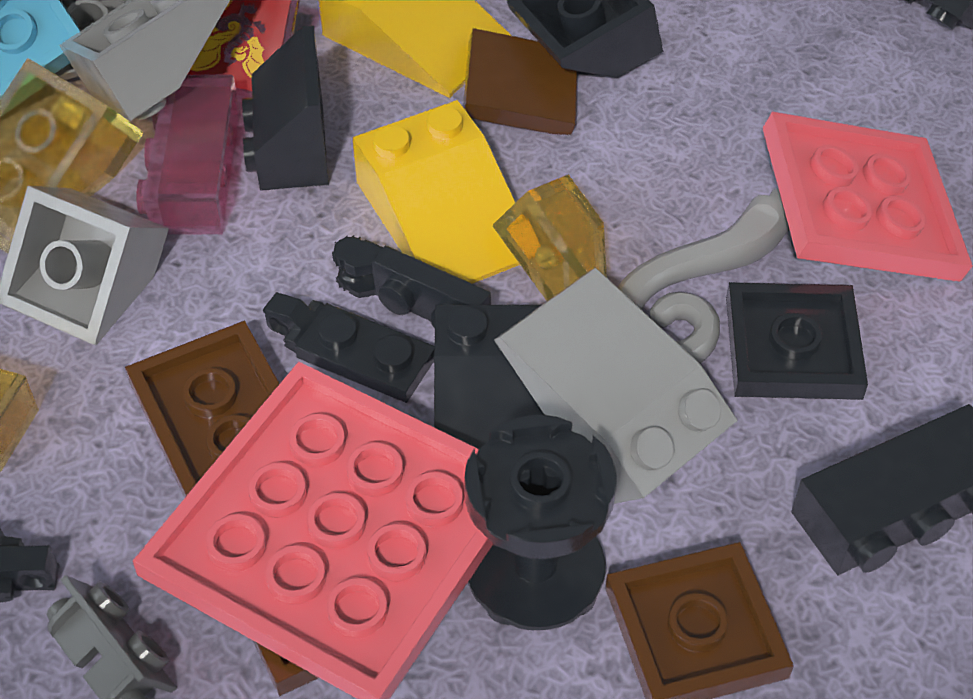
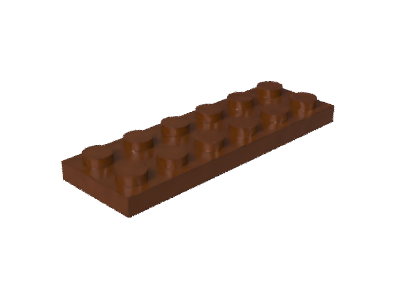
M245 320L125 367L129 383L184 498L280 384ZM253 641L279 697L319 678Z

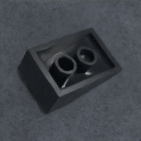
M435 305L434 428L479 449L489 441V432L501 423L521 416L545 415L494 340L541 305Z

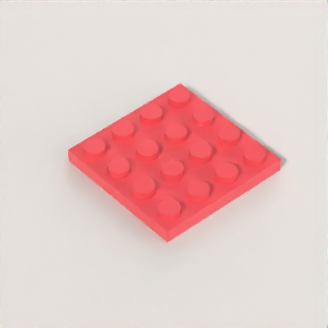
M298 361L134 558L133 564L137 576L356 699H390L493 545L474 525L465 502V467L475 447Z

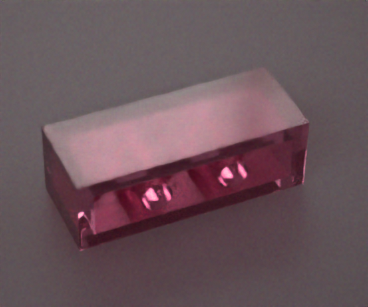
M186 75L180 88L165 98L166 105L159 112L152 115L155 136L154 138H146L144 158L148 173L147 179H139L137 183V208L140 215H147L148 220L169 228L167 235H223L240 113L234 76Z

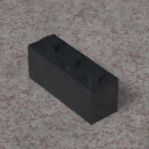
M970 404L801 479L791 513L837 576L857 566L864 573L874 571L891 560L896 554L898 547L915 539L922 546L931 544L943 537L953 527L955 520L967 514H973V407Z

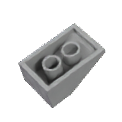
M128 0L59 46L96 103L130 121L135 118L138 120L145 119L159 112L166 105L165 98L180 88L230 0Z
M596 268L584 274L494 339L545 415L557 416L573 422V432L583 435L591 443L592 435H594L605 445L613 459L616 470L614 504L645 498L738 421L701 364Z

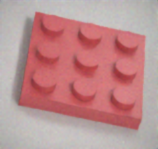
M771 112L762 129L797 258L958 282L962 281L973 265L927 138Z

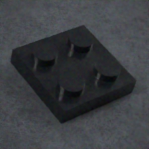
M729 282L726 305L734 397L864 399L868 380L853 285Z

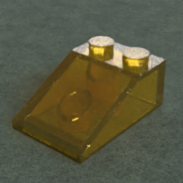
M29 58L26 59L0 99V233H2L0 234V249L7 254L9 253L27 186L71 188L92 196L115 178L144 133L106 104Z

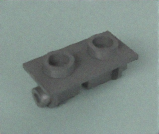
M67 575L60 579L72 597L62 598L50 606L46 613L47 618L50 620L47 630L76 667L83 669L98 653L101 654L102 657L83 675V678L99 699H147L145 695L153 688L169 693L178 689L162 669L169 662V658L163 649L147 634L141 631L134 633L123 619L130 609L117 592L100 581L91 586Z

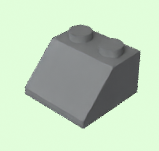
M27 186L0 281V304L88 343L97 345L154 278L169 228L71 188Z

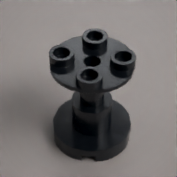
M527 415L501 423L489 432V441L482 445L476 454L474 448L465 467V502L468 513L474 525L493 543L468 581L469 587L475 599L486 609L487 614L493 621L524 630L540 631L559 628L588 613L596 602L605 578V557L596 536L602 532L614 506L616 492L614 462L605 445L594 435H592L591 443L583 435L572 431L573 422L557 416Z

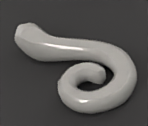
M774 189L769 196L759 195L753 198L742 215L727 230L714 236L674 248L639 265L621 281L617 288L642 310L650 298L672 284L741 268L760 260L779 244L789 230L779 189ZM672 292L659 298L650 309V318L660 328L672 324L675 320H685L693 326L694 331L687 338L676 342L699 364L714 351L720 336V320L713 306L703 297L694 293Z

